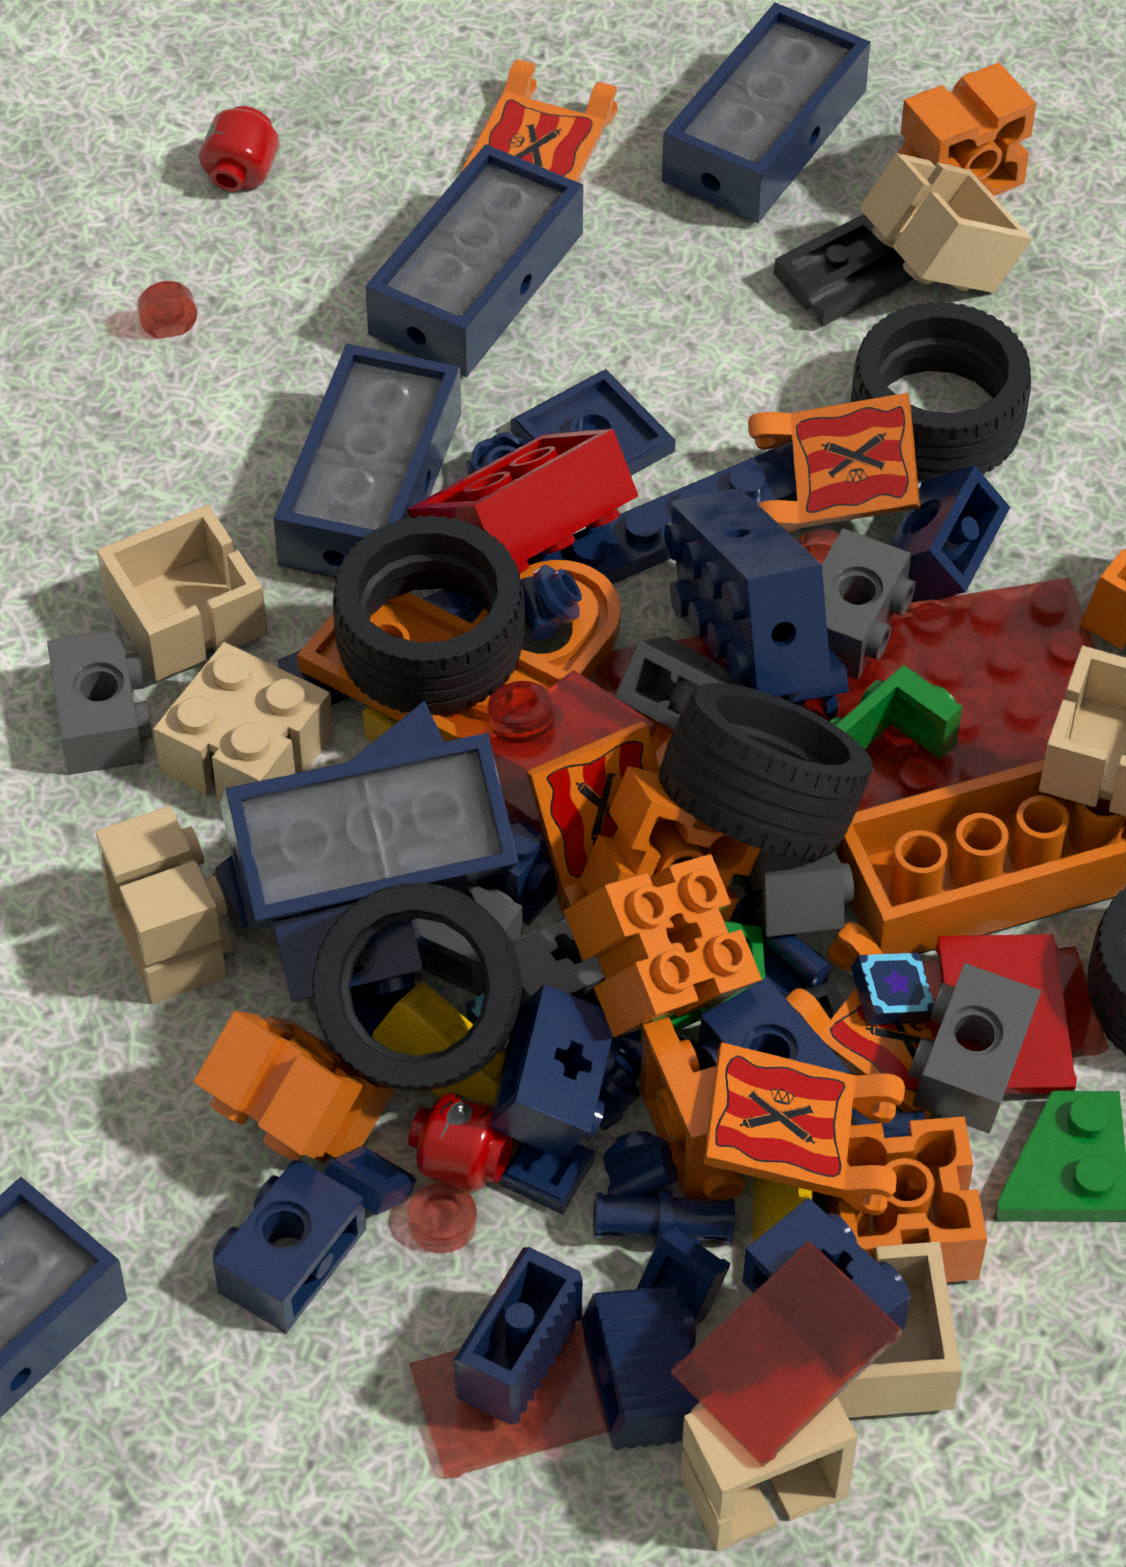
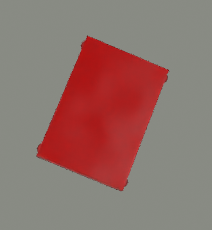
M1054 934L938 936L935 951L938 954L942 983L956 986L965 962L1042 991L1004 1094L1051 1093V1091H1075L1077 1076L1074 1073L1057 958L1058 946L1055 942ZM958 1041L962 1047L968 1050L983 1051V1048L973 1041Z

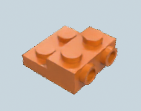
M666 1017L643 1024L640 1095L658 1137L667 1140L670 1144L672 1161L675 1163L679 1174L677 1182L684 1198L724 1200L726 1198H735L745 1188L741 1174L703 1164L716 1066L700 1071L698 1059L691 1042L688 1039L679 1041L670 1018Z

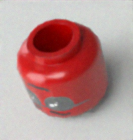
M237 106L233 109L223 110L215 115L199 151L200 164L207 175L211 177L212 182L225 191L237 192L241 189L251 190L257 188L265 182L280 145L278 134L269 118L255 108Z
M449 1092L441 1096L431 1109L421 1107L418 1110L409 1131L408 1145L417 1149L416 1160L420 1173L430 1179L475 1193L485 1187L489 1181L498 1183L501 1180L510 1162L515 1139L495 1131L490 1126L492 1105Z

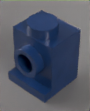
M515 808L508 818L519 863L506 874L477 880V886L483 889H497L508 895L516 904L522 906V922L529 926L557 895V881L541 823Z

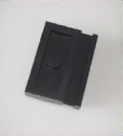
M865 214L775 258L773 275L806 310L811 308L818 315L817 322L821 326L913 280V277L903 268L905 261L898 252L881 242L873 234L872 229L874 225Z

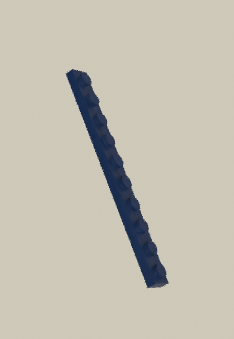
M790 441L780 447L766 451L625 511L610 523L576 532L573 534L575 542L570 546L550 554H541L540 552L527 561L529 565L549 560H568L582 563L599 571L612 584L671 559L664 537L665 525L672 523L670 501L741 488L757 504L770 500L797 501L793 442ZM444 589L421 598L471 624L484 609V607L468 596ZM301 650L278 659V667L329 691L331 706L350 698V696L299 671L297 654Z

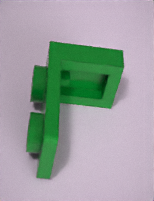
M902 665L885 682L880 679L871 684L863 694L859 705L844 718L836 717L830 722L852 736L864 749L893 725L941 760L957 745L963 706L958 704L944 688L930 684L908 667Z

